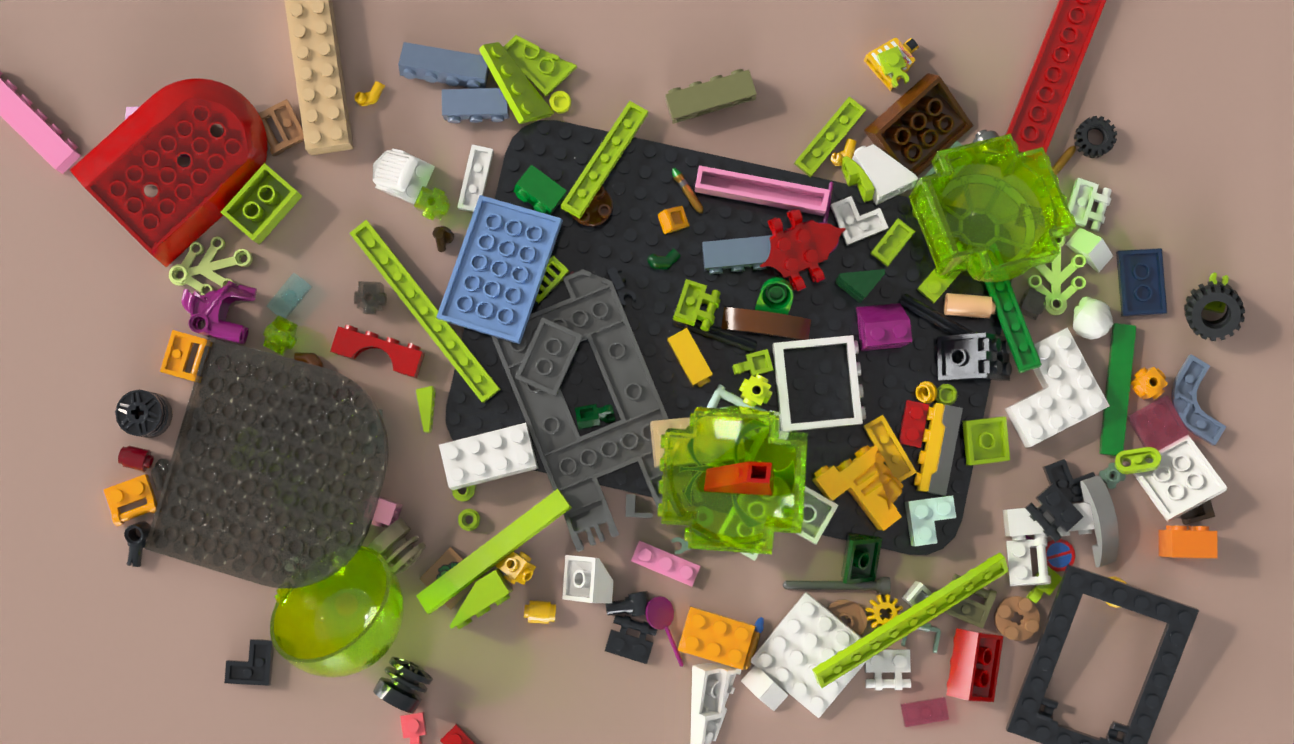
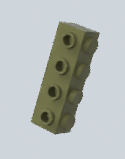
M737 69L732 71L729 76L717 75L705 83L701 81L691 83L685 89L680 87L673 88L668 91V94H665V100L672 123L674 124L755 100L757 93L750 71Z

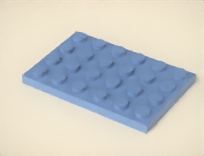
M480 195L436 318L520 344L563 220L555 216Z

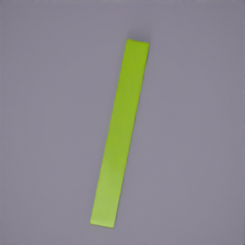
M559 489L555 490L417 594L416 597L426 613H433L572 507Z

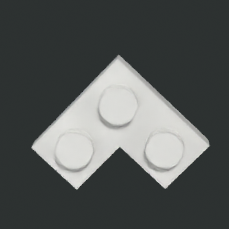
M852 196L830 205L839 228H846L842 235L847 246L888 229L880 208L860 216Z

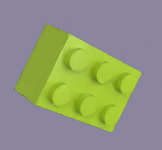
M264 163L221 213L249 238L260 245L303 196Z

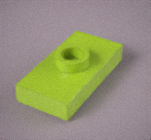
M898 218L870 254L888 267L916 231Z

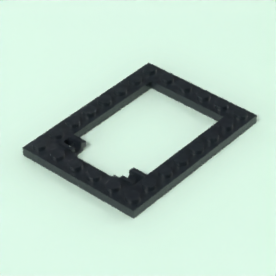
M1067 564L1007 723L1006 731L1042 744H1148L1199 610L1175 600ZM1083 594L1167 623L1128 725L1113 721L1106 738H1097L1058 724L1057 721L1053 720V711L1057 709L1058 701L1044 697ZM1041 704L1045 705L1044 711L1039 710ZM1119 731L1124 733L1122 739L1117 738Z

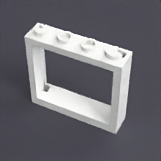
M853 335L773 343L781 432L863 424V420L866 419L865 407L861 406L860 398L863 397V386L858 383V376L861 375L860 362L856 363L855 355L859 353L858 341H854ZM846 344L854 418L791 424L783 350Z

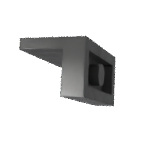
M626 494V517L653 518V513H635L636 495Z

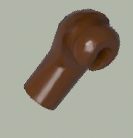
M295 352V363L307 364L313 375L322 374L324 365L315 353Z

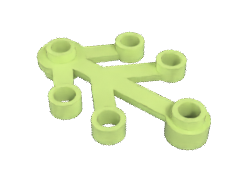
M1053 231L1046 238L1047 245L1052 248L1051 270L1042 262V256L1038 253L1031 254L1027 260L1028 264L1031 267H1035L1051 284L1050 292L1042 285V279L1039 275H1032L1027 280L1028 286L1035 289L1045 299V309L1051 315L1062 314L1067 308L1066 300L1086 285L1084 277L1077 276L1072 279L1071 285L1061 293V284L1077 268H1081L1086 264V258L1078 254L1061 271V246L1066 241L1065 235L1061 231ZM1055 235L1060 237L1059 243L1054 241ZM1033 256L1038 258L1037 264L1031 261ZM1076 258H1080L1082 260L1081 265L1076 264ZM1036 278L1038 285H1033L1031 279ZM1076 279L1082 282L1081 287L1076 286ZM1054 300L1060 303L1059 308L1053 306Z
M216 236L212 238L211 245L199 265L191 267L196 256L204 253V246L199 242H193L183 262L174 265L170 269L169 279L177 286L188 284L201 292V295H205L203 292L204 288L209 287L210 291H214V288L209 284L200 283L192 276L201 274L222 288L228 281L235 282L229 278H223L213 271L235 265L248 267L252 263L253 257L249 251L239 249L234 253L233 257L212 262L217 252L225 247L224 239ZM217 240H221V245L219 247H215V242ZM196 245H199L200 250L199 252L195 253L194 247ZM246 255L247 261L242 263L241 257ZM183 271V278L178 279V273Z

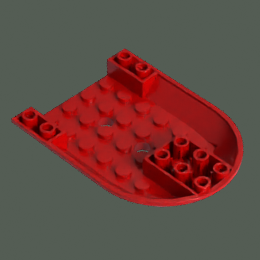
M185 79L169 84L153 94L72 167L70 172L153 257L165 267H168L223 216L221 211L260 167L266 163L268 150L266 130L255 107L234 88L210 79ZM214 124H220L223 127V134L219 137H214L210 132V128ZM187 154L191 159L190 165L187 167L180 166L177 162L178 156ZM148 184L155 185L158 189L157 195L154 197L147 196L144 192L145 186Z

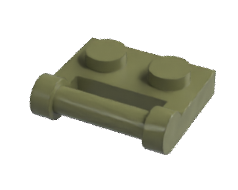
M955 574L951 581L956 580L961 576ZM982 588L974 594L985 598L984 604L966 598L944 612L983 629L997 591Z

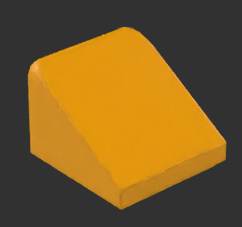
M683 206L665 209L658 214L664 234L689 227Z

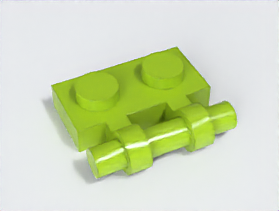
M686 279L673 320L691 326L695 325L696 319L701 320V330L709 331L710 325H713L715 320V310L720 304L719 297L721 292L713 290L711 295L706 294L707 285ZM701 303L707 305L706 311L699 310Z

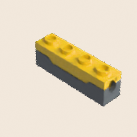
M935 403L932 407H929L927 420H930L929 427L924 430L922 439L925 442L924 451H920L918 463L921 464L920 473L917 472L914 479V485L917 486L916 491L946 496L963 408Z

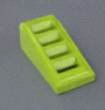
M555 256L549 259L545 271L554 280L551 282L544 275L543 281L549 286L545 288L542 284L540 285L539 289L542 293L541 295L537 294L536 301L538 303L563 280V277L570 273ZM553 265L561 272L559 275L551 269Z
M434 386L416 390L423 431L425 433H432L436 393Z

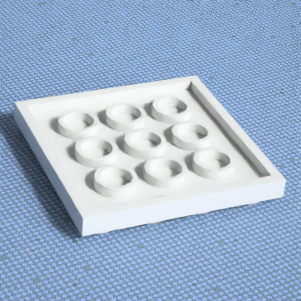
M807 592L804 593L751 658L752 664L760 668L775 683L818 718L867 661L824 688L819 686L812 669L862 637Z

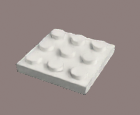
M1189 435L1158 450L1161 454V462L1157 469L1133 473L1167 522L1176 519L1227 490V486ZM1151 458L1145 459L1147 463L1153 462Z

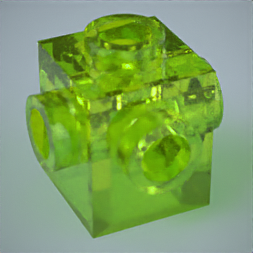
M422 186L414 207L422 212L421 216L433 221L434 218L441 220L442 215L446 216L450 204L448 203L449 199L445 196L446 192L435 187L431 190Z
M278 315L264 330L263 336H265L263 346L283 356L288 349L291 350L296 344L297 338L295 334L298 325Z

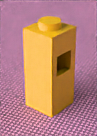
M686 328L669 337L667 341L692 386L698 385L702 387L709 383V377L713 374L689 330Z

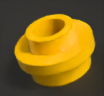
M930 381L922 382L916 388V397L923 403H932L937 397V388Z

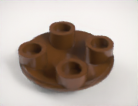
M601 186L580 219L574 215L572 217L578 223L585 226L602 224L612 213L613 202L610 194Z

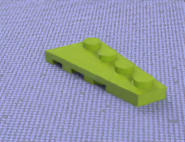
M499 42L484 44L479 48L519 124L549 118L554 114V111Z

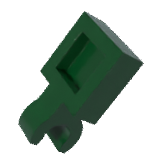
M597 404L575 408L578 429L600 425V420L606 423L615 421L613 405L597 408Z

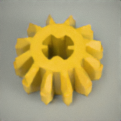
M886 594L884 601L881 595L876 596L878 603L872 599L869 600L873 608L866 607L865 611L872 613V615H868L866 618L867 621L874 619L871 623L872 628L877 627L878 624L880 627L895 616L900 615L897 614V611H901L903 607L901 605L894 607L898 602L897 598L892 599L890 602V595ZM882 608L885 610L887 608L889 609V611L887 612L889 613V616L887 618H880V615H882V613H880V610Z

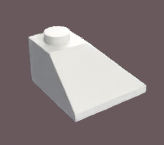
M566 555L562 599L587 603H612L613 579L600 559Z

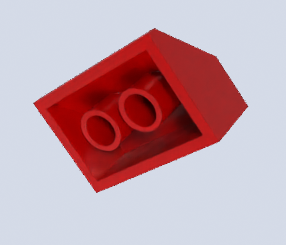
M956 628L953 639V653L950 660L949 679L947 681V696L968 701L994 702L1004 636Z

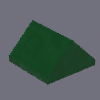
M885 269L840 273L836 278V284L861 303L885 275Z
M848 532L841 572L844 584L876 580L882 544L881 537Z

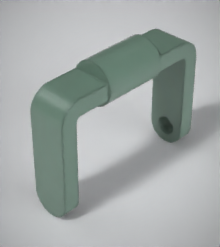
M926 623L916 630L936 632L933 653H937L941 631L939 628L931 626V623ZM907 636L902 638L901 646L905 647Z

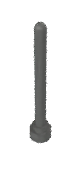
M880 577L876 581L844 584L843 581H785L783 587L787 590H876L881 595H890L891 583L890 577Z

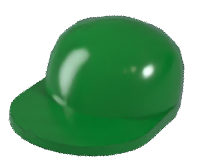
M780 277L768 279L761 288L755 310L788 315L794 296L792 285Z

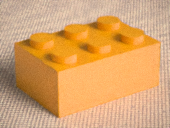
M690 606L677 649L681 652L743 670L755 626Z

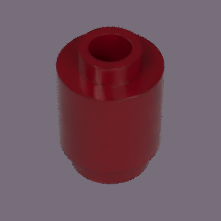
M123 446L118 455V463L122 464L123 467L143 472L151 468L154 461V456L151 455L150 450L134 446Z

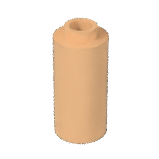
M946 293L944 301L945 315L989 319L991 314H995L996 305L990 296Z

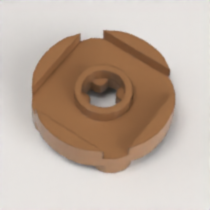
M1010 596L998 604L999 606L994 613V624L1000 634L1011 640L1023 641L1038 631L1040 614L1031 600L1020 596ZM1015 612H1017L1018 615H1022V619L1020 620V624L1018 625L1016 622L1011 621V618L1014 617Z
M842 599L834 601L827 607L840 620L842 616H845L846 619L850 618L851 622L847 626L862 637L867 627V617L859 605L853 601Z

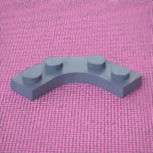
M1191 354L1188 355L1174 380L1172 404L1175 414L1182 425L1197 437L1214 446L1227 426L1201 410L1197 402V390L1210 365Z

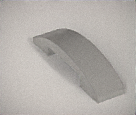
M1094 476L1082 480L1080 483L1084 503H1090L1097 538V544L1092 545L1095 566L1102 567L1116 561L1119 548V531L1116 512L1109 491L1101 476Z

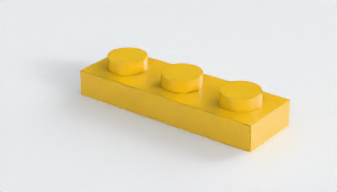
M883 415L863 426L873 445H876L886 460L884 463L891 470L895 478L901 482L917 473Z

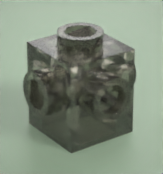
M358 281V291L354 293V304L357 305V308L363 310V314L375 315L376 311H383V306H386L387 303L384 285L381 282Z

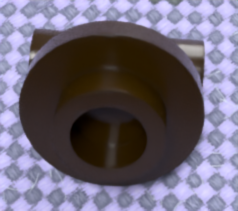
M445 226L436 227L433 230L432 234L436 240L438 251H446V244L451 243L454 239L453 232Z

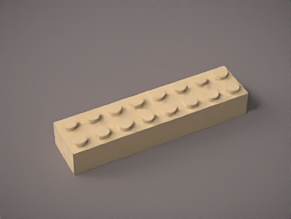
M284 0L305 149L311 156L354 149L332 0Z

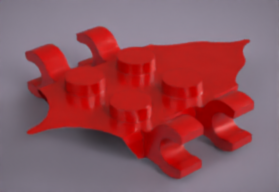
M793 209L787 212L792 225L789 229L783 231V224L780 218H773L767 221L773 234L769 238L771 250L768 259L760 267L771 266L777 269L784 279L789 277L793 290L797 289V291L806 288V285L799 272L807 268L812 282H820L825 279L818 263L828 259L830 252L836 247L840 235L846 228H837L832 224L817 223L814 220L803 222L800 209Z

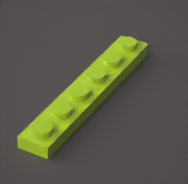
M631 101L628 102L562 202L561 208L579 219L582 217L648 116V110Z

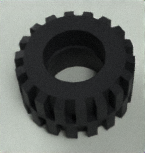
M1209 281L1206 286L1203 283L1198 285L1199 289H1193L1191 291L1192 295L1186 298L1187 304H1184V314L1190 328L1197 336L1200 335L1205 340L1208 337L1211 341H1216V338L1220 337L1222 341L1226 339L1225 335L1233 336V331L1235 329L1239 331L1241 328L1240 322H1244L1245 319L1243 316L1245 308L1238 293L1230 285L1226 284L1225 286L1217 281V284ZM1213 301L1224 302L1227 305V311L1222 318L1208 321L1201 317V312L1208 303Z

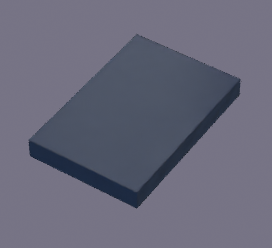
M1162 248L1117 251L1121 317L1167 314Z

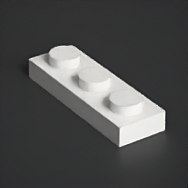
M477 145L471 146L457 206L458 209L474 212L479 196H484L494 152L493 149Z

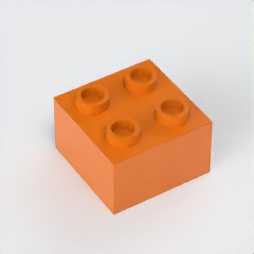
M1166 525V530H1159V556L1218 558L1217 531H1209V526H1188L1187 530V526Z

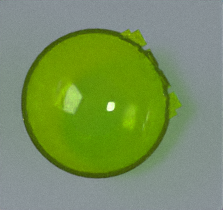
M340 541L329 550L333 557L329 558L324 553L311 563L312 570L306 567L293 577V580L296 582L295 586L290 581H287L276 590L278 594L274 597L277 602L270 621V636L276 651L299 670L325 678L350 676L374 665L393 645L403 621V593L400 582L392 567L377 551L365 546H351L348 542L344 543L343 541Z

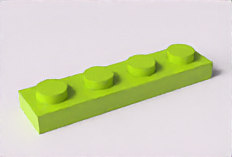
M849 96L794 162V165L811 178L865 113L866 109Z

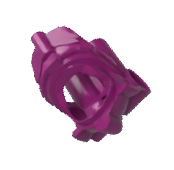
M231 281L219 290L210 291L205 295H201V292L197 291L191 293L190 290L184 289L181 303L184 309L191 315L188 323L189 328L203 336H213L244 345L248 338L249 328L227 322V313L230 305L235 301H254L257 289L241 284L237 286V284ZM203 321H205L206 325L203 329H201V324Z

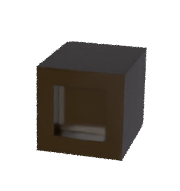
M1211 500L1181 515L1183 524H1191L1215 517Z

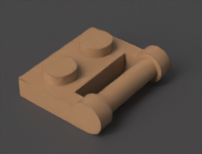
M288 99L258 113L266 130L272 156H277L304 141L303 128ZM272 117L284 140L279 144L267 122V119Z

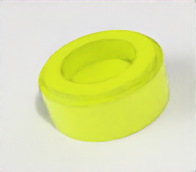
M556 91L549 99L550 107L555 113H566L571 107V98L564 91Z

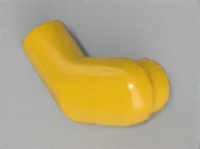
M375 81L370 92L363 93L359 91L355 94L354 100L360 106L375 104L385 85Z
M846 139L844 150L838 153L834 152L831 155L830 159L833 165L842 166L843 157L853 158L856 140Z

